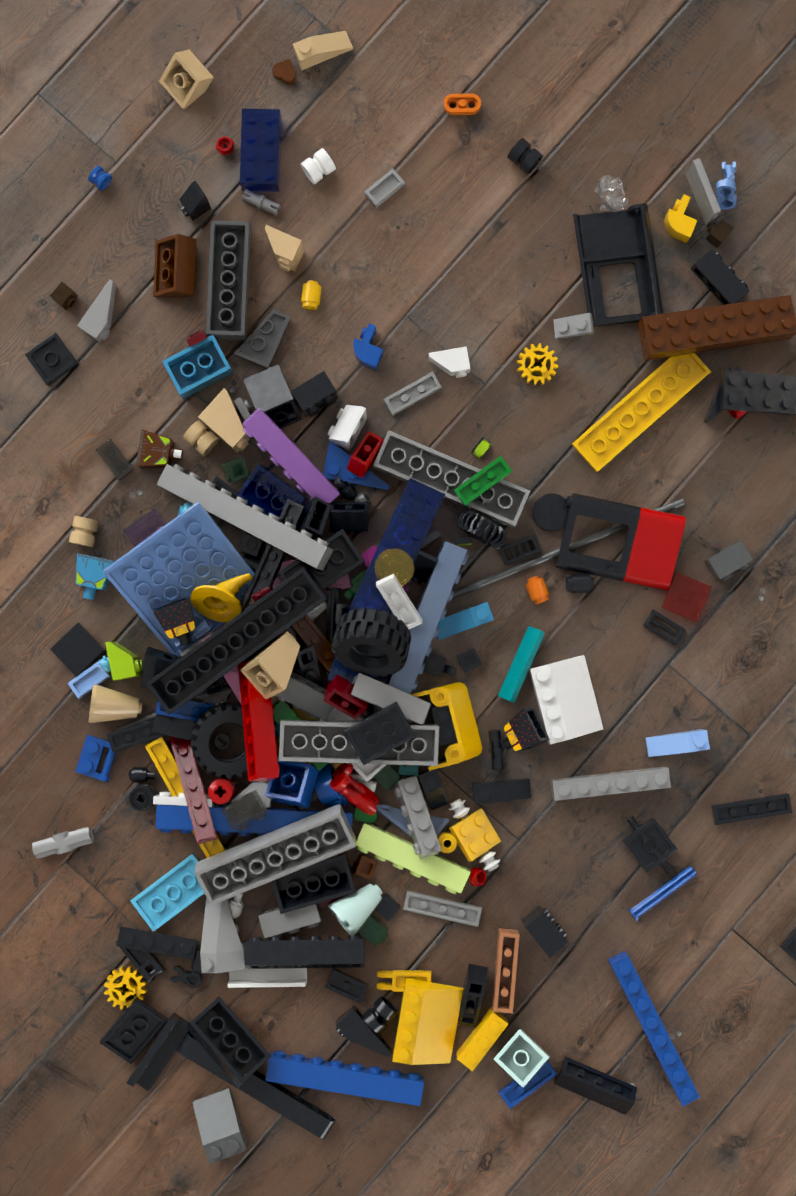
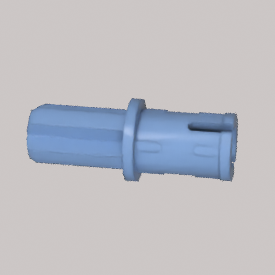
M203 621L197 625L195 630L189 632L192 642L178 649L182 652L194 642L198 643V639L211 630L209 623ZM179 640L175 642L176 647L181 645Z

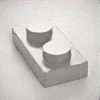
M591 313L553 319L556 339L594 333Z

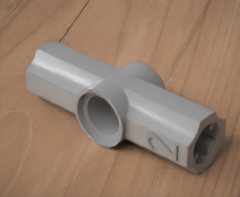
M89 826L71 832L65 831L55 834L50 838L33 842V854L38 859L56 853L58 855L72 851L74 848L93 843V832Z

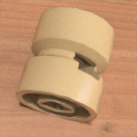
M200 420L193 423L183 436V439L191 446L195 445V449L202 456H206L220 439L212 431L208 432L207 427Z
M74 516L72 527L75 531L71 532L69 543L94 547L95 537L92 533L97 532L99 521Z

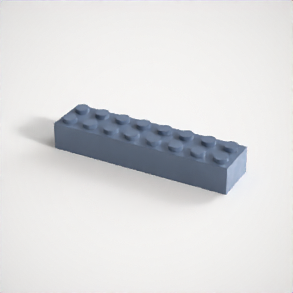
M446 541L442 542L436 557L438 561L428 577L416 607L417 612L422 618V624L409 629L411 643L406 664L400 671L390 675L387 685L407 694L415 692L418 685L417 675L422 674L425 667L423 662L425 655L429 656L433 647L430 644L431 640L438 635L440 627L437 625L439 620H443L446 615L447 609L445 605L447 601L451 602L454 594L452 587L454 583L458 584L462 574L459 572L461 565L465 566L469 557L466 554V549Z

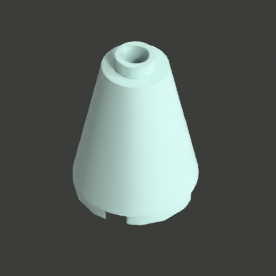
M368 884L356 890L355 893L348 894L328 905V908L333 915L336 914L337 921L347 933L354 936L382 900L381 894L383 892L376 884L374 886Z

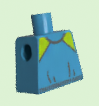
M77 553L76 585L85 587L83 598L94 600L96 589L106 591L110 580L105 576L103 570L115 561Z

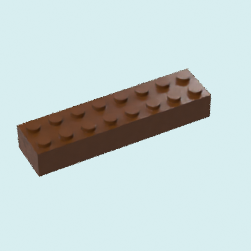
M791 295L644 316L637 323L644 361L791 339L796 334V318Z

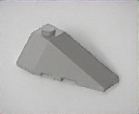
M206 897L200 950L202 973H224L247 969L245 966L244 942L241 943L238 935L239 928L238 925L235 926L228 899L211 906Z

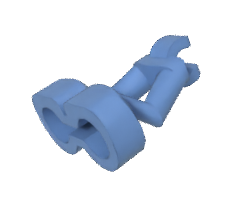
M733 161L732 165H726V162H722V172L725 179L719 180L716 183L717 202L722 210L732 209L736 206L737 195L735 194L736 184L734 180V173L737 169L736 161Z

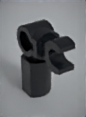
M200 948L196 949L191 966L193 971H184L181 966H174L173 970L178 971L179 976H171V981L178 982L181 980L192 988L200 985L203 979L201 974Z

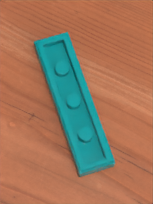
M528 626L500 689L499 697L515 703L545 632Z

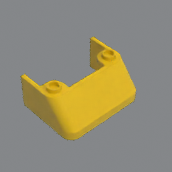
M455 682L410 694L414 697L429 694L431 702L435 706L443 707L448 705L458 743L447 747L445 751L446 760L438 762V766H428L429 771L458 764L480 755L482 744L469 693L463 683Z

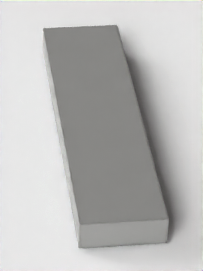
M410 890L406 892L403 906L405 911L479 927L482 907Z

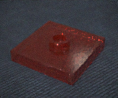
M675 572L661 608L698 622L712 587Z

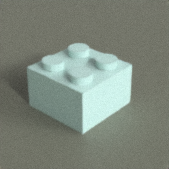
M519 1029L496 1055L494 1060L517 1083L525 1087L551 1056L528 1034Z

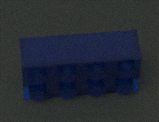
M242 108L240 186L242 191L248 189L249 191L280 192L282 131L280 109Z

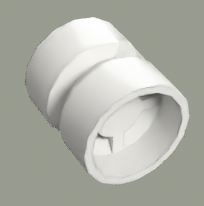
M323 148L314 154L313 159L307 158L300 163L302 170L314 185L323 179V174L328 175L336 170L332 159Z

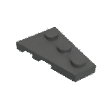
M273 309L258 325V328L252 335H249L243 345L233 354L268 369L287 330L291 316Z

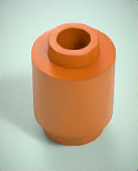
M537 575L527 579L528 583L525 586L531 601H534L535 605L549 600V592L543 577L539 578Z

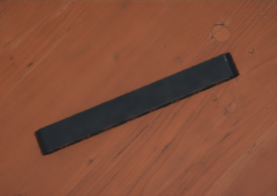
M187 1031L177 1051L238 1088L195 1037ZM258 1071L238 1088L321 1139L327 1137L335 1123V1119L331 1115L280 1084L265 1081L266 1076Z

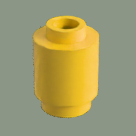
M308 280L307 283L303 284L302 308L317 310V307L320 305L322 286L318 285L317 281Z
M442 832L437 836L443 853H451L456 849L457 841L451 833ZM450 840V845L445 847L444 841Z

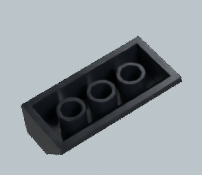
M346 851L271 881L280 914L356 892Z

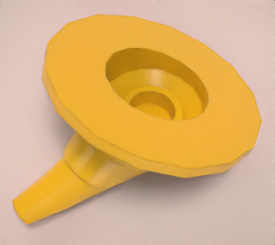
M248 573L231 578L215 586L202 585L196 587L191 593V603L205 617L214 621L228 623L242 613V606L235 595L239 588L252 580L253 577Z

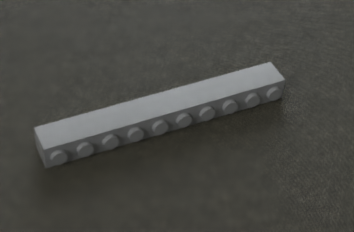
M177 464L174 467L166 465L157 483L158 486L193 504L199 501L206 511L319 570H324L333 552V549L328 547V542L320 538L317 541L312 539V534L303 529L301 533L295 530V525L287 521L285 524L279 522L280 517L272 513L266 515L263 513L264 509L254 504L252 507L246 505L247 500L239 496L235 499L231 497V492L223 488L220 491L215 489L216 484L208 480L204 483L200 481V476L192 472L189 475L184 472L185 468Z

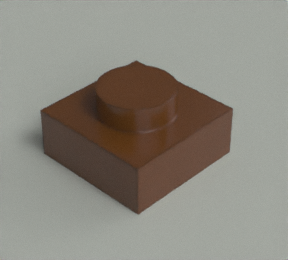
M359 855L352 873L372 880L378 862Z

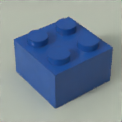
M277 758V763L280 767L279 777L269 781L265 796L273 802L309 808L319 771L311 764L279 761V758Z

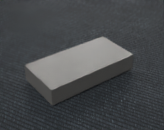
M391 169L364 191V194L377 208L402 188L405 182L394 169Z

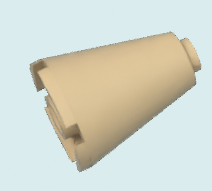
M93 685L89 712L90 723L137 718V714H141L142 703L139 702V698L100 685Z

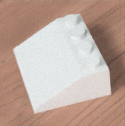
M584 655L529 669L542 724L550 739L547 742L548 744L570 740L603 730Z

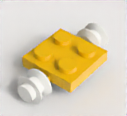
M459 798L450 804L451 808L449 810H454L455 815L453 818H460L461 821L449 829L456 838L468 862L482 855L479 863L484 862L485 867L483 870L493 871L499 867L500 859L495 860L494 855L496 852H489V849L500 843L501 840L483 809L479 808L468 815L470 807L465 808L464 803L466 800L461 801Z

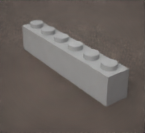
M667 767L550 779L552 799L555 801L671 788L669 768Z

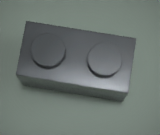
M740 540L704 562L716 581L721 579L726 581L734 576L732 572L735 570L742 571L749 567V562L753 558Z

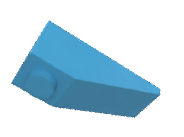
M488 602L445 617L443 620L440 619L437 625L440 627L437 635L438 639L441 640L493 621L494 618Z

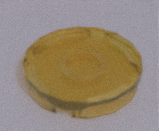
M388 549L381 553L375 562L374 571L376 578L379 581L394 574L401 586H404L413 576V560L403 550Z

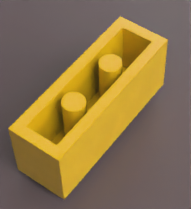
M491 1006L456 1052L457 1060L473 1071L508 1026L507 1018L499 1012H493Z

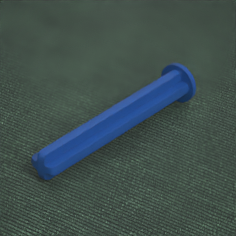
M691 866L687 867L632 909L628 908L629 912L638 922L639 917L697 875L696 871Z

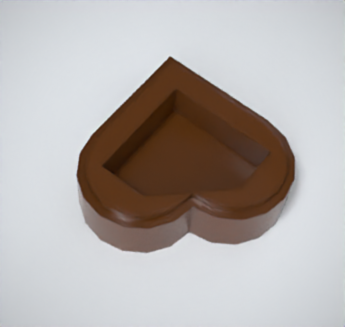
M290 59L276 63L272 67L274 78L283 80L286 84H291L295 81L296 74Z

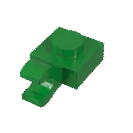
M363 570L350 581L353 587L344 593V597L349 601L358 592L363 596L376 586V582L366 570Z

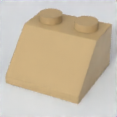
M190 50L174 53L159 82L183 109H186L206 92L214 77Z
M266 225L265 231L279 267L287 272L290 270L295 272L304 253L302 240Z

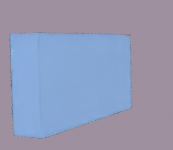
M98 661L67 684L77 698L80 699L92 691L93 685H100L111 676L105 672Z

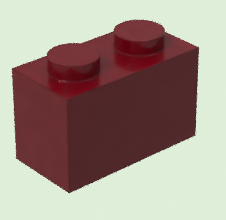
M337 674L327 685L323 701L357 720L367 709L368 702L352 696L351 692L354 684Z

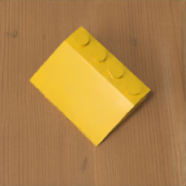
M406 978L392 1062L409 1065L447 1064L451 1062L463 988Z

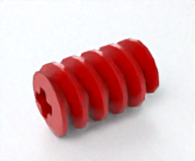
M224 777L215 779L208 789L209 798L216 804L228 802L237 791L236 781L233 778L225 779Z

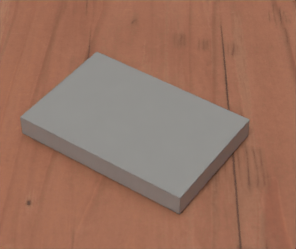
M698 158L691 163L686 172V177L707 226L714 222L721 209L701 159Z

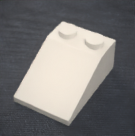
M346 405L344 409H340L336 417L339 419L335 426L332 425L328 432L330 442L349 452L351 451L367 420L366 408L362 406Z

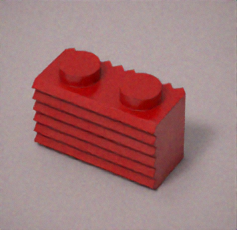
M368 431L351 455L347 470L363 478L376 459L384 439Z

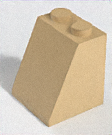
M224 388L198 417L203 424L238 453L247 448L250 439L243 431L245 427L231 396Z
M286 631L267 643L240 671L265 699H268L287 688L300 645L297 643L296 638Z

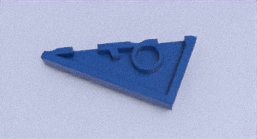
M329 442L323 473L327 479L335 481L337 478H341L343 481H348L351 484L388 491L389 485L370 470L366 472L363 478L348 471L347 466L351 456L333 442Z

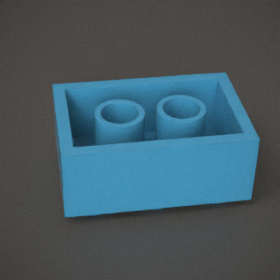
M214 335L162 361L179 395L183 399L233 374Z

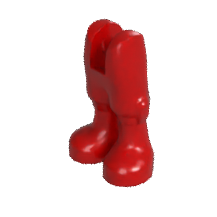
M352 763L340 764L332 775L334 779L330 782V787L335 792L344 795L350 803L370 816L374 815L377 811L376 805L379 803V798L363 783L352 778L350 775L353 771Z

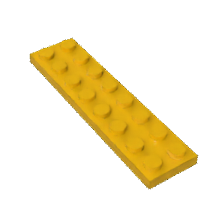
M695 353L670 357L571 445L597 473L711 371Z

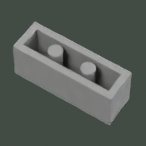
M318 903L280 914L279 907L260 912L258 915L264 938L281 937V933L289 932V934L300 931L301 927L305 926L313 928L318 926V922L322 920Z

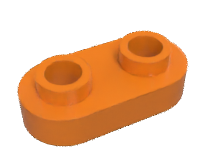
M472 93L449 94L444 99L443 108L449 115H474L481 108V99L478 95ZM450 104H455L456 107H455V108H451L449 105H450ZM474 104L475 107L470 108L468 105Z

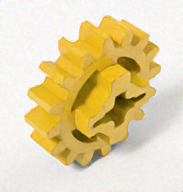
M539 343L537 348H535L534 344H531L530 350L525 347L523 350L525 354H519V358L522 360H517V365L521 366L517 369V372H522L520 378L526 377V383L528 384L530 381H533L534 386H536L538 381H540L541 385H544L545 379L550 382V375L555 376L556 374L553 369L558 368V365L554 364L558 358L552 357L554 350L548 352L549 346L543 349L541 348V343ZM526 358L528 359L527 361L529 362V366H528L527 368H525V360H526ZM542 361L540 367L536 366L532 368L535 362L539 363ZM547 361H549V363H550V369H549V371L547 370V367H546Z
M121 966L119 972L114 969L112 971L113 975L107 977L110 982L104 984L108 988L104 994H109L110 996L107 1001L113 1000V1007L119 1004L120 1010L124 1006L128 1008L136 997L143 1000L144 996L142 994L147 992V989L143 988L147 981L141 980L143 976L142 974H137L138 969L134 972L131 971V966L127 970H125L124 966ZM123 976L121 981H115L116 978ZM124 984L127 985L128 991H125V987H122ZM137 994L133 999L128 1000L130 995Z

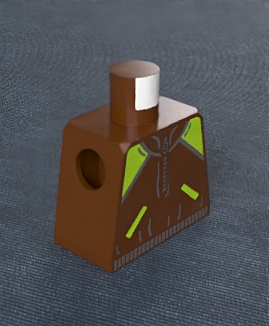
M141 430L136 466L142 469L165 468L167 464L171 466L172 459L182 460L183 449L173 448L174 441L171 438Z

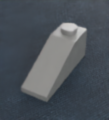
M110 279L77 325L83 332L99 343L102 339L105 340L108 337L109 329L111 328L117 286Z

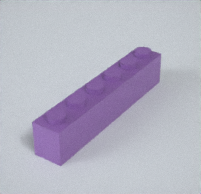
M260 407L243 422L245 427L243 431L250 438L254 436L257 439V446L263 452L267 450L272 455L270 459L276 466L281 465L285 469L283 473L290 480L293 478L298 483L296 485L303 494L307 492L311 496L310 501L316 496L330 504L340 494L335 486Z

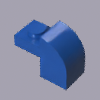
M369 323L367 328H363L360 335L362 341L354 338V354L362 365L377 370L383 355V349L371 345L376 333V326Z
M327 764L319 771L315 789L322 804H326L328 808L341 804L342 807L348 804V800L344 795L335 792L330 787V782L334 779L332 775L335 772L331 764Z

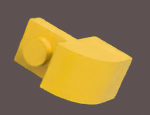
M685 194L681 200H676L673 209L669 208L664 223L667 232L673 238L687 243L698 220L684 215L691 198Z

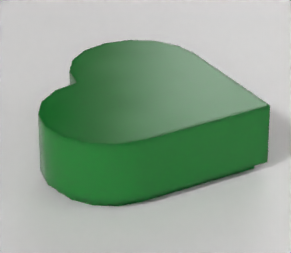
M356 807L354 820L372 823L376 820L377 812L370 816Z

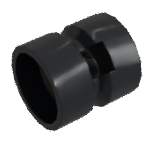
M521 138L511 149L507 158L514 164H520V169L529 175L542 160L543 154L535 148L531 149V144L524 138Z
M141 784L130 792L128 797L129 803L135 810L145 811L155 805L153 804V797L158 795V791L151 784Z
M380 996L373 1003V1009L369 1008L362 1015L365 1023L377 1034H381L387 1027V1022H392L399 1014L397 1009L383 996Z

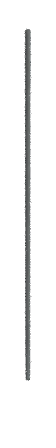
M682 498L654 510L667 513L685 506V502ZM617 524L570 543L569 551L571 552L628 529V526ZM560 548L454 590L452 599L558 557ZM204 691L191 700L200 702L210 697L207 691ZM153 712L116 727V731L153 720L156 714Z

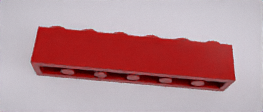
M246 660L238 665L248 781H271L278 778L280 767L277 763L278 747L275 743L276 727L273 722L274 708L271 697L265 699L240 671L249 662V660Z

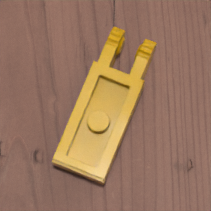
M380 970L377 971V977L392 978V983H377V989L404 992L406 978L431 982V971Z

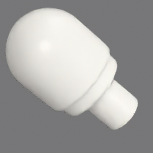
M243 893L234 896L229 901L233 919L238 918L242 913L244 902L241 899Z

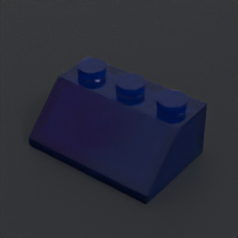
M263 464L256 466L236 495L247 500V504L251 507L254 504L264 509V514L269 515V513H272L280 517L287 499L302 506L308 499L307 496Z

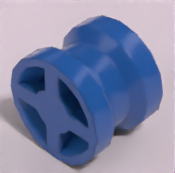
M101 166L95 167L88 177V181L92 184L95 183L100 191L106 189L112 180V175L105 173Z

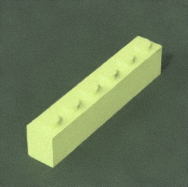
M364 822L356 840V846H358L357 849L366 854H368V851L376 854L375 858L383 862L387 859L393 862L392 865L398 869L403 870V868L411 870L410 874L418 878L422 875L428 878L429 883L435 886L441 884L446 887L445 890L456 894V892L462 893L471 873L470 869L437 854L420 860L419 856L414 852L413 843L370 823Z

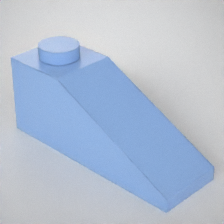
M704 729L645 738L648 757L710 749L707 730Z

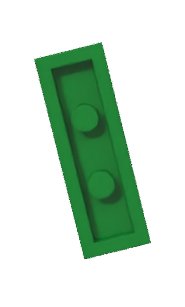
M500 456L454 489V492L463 505L466 506L512 473V470Z

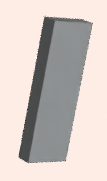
M432 371L383 400L392 416H395L441 390L442 386Z

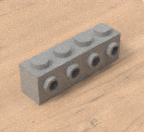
M413 776L398 781L394 792L396 798L400 799L402 805L400 806L401 813L404 818L406 817L408 823L406 825L409 836L413 838L415 854L419 856L420 860L438 854L441 851V847L417 777Z

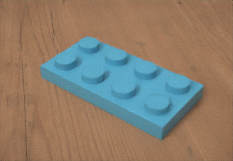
M194 853L130 900L153 932L204 894L194 873L196 862L199 861Z

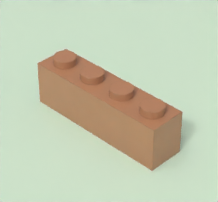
M498 928L492 997L493 1012L513 1014L520 936L518 930Z

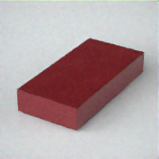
M202 329L187 336V342L190 347L207 339V335Z

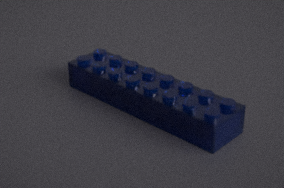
M412 478L409 479L348 612L353 609L375 608L378 611L383 610L391 614L392 610L376 587V582L394 574L403 588L443 501L444 493Z

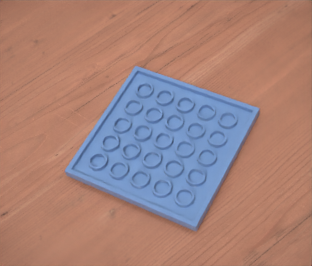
M199 501L103 570L105 576L168 651L178 657L181 653L178 649L181 645L178 647L175 645V642L179 640L178 636L171 639L168 638L154 615V609L188 596L191 598V593L196 587L202 585L215 586L240 575L249 573L253 577L255 574ZM252 580L240 587L235 595L240 604H242ZM191 603L195 626L203 621H207L211 626V630L205 635L211 631L214 632L226 623L205 617Z

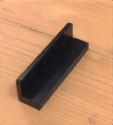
M173 1013L127 1081V1084L133 1087L137 1083L149 1091L177 1050L188 1031L187 1026L189 1022Z
M566 1056L562 1061L560 1074L554 1081L555 1085L622 1114H626L635 1103L637 1087Z

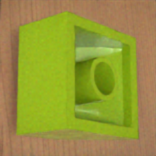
M105 642L113 681L143 675L144 662L140 660L139 656L117 642Z

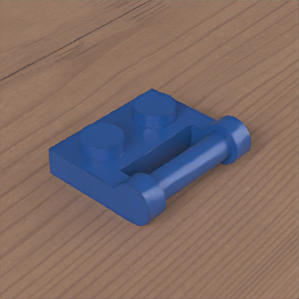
M87 735L75 772L109 782V773L116 752H112L109 741ZM107 747L109 751L102 773L97 770L104 748Z

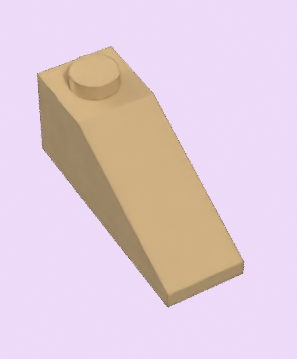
M346 31L311 36L293 43L294 54L301 71L353 49Z

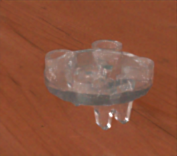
M605 175L598 181V187L595 188V192H599V196L604 203L600 206L601 211L619 212L628 205V200L622 188L623 182L619 177L614 178L613 176Z

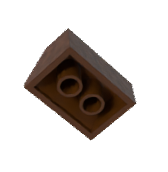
M175 234L155 241L153 297L186 298L194 295L197 239Z

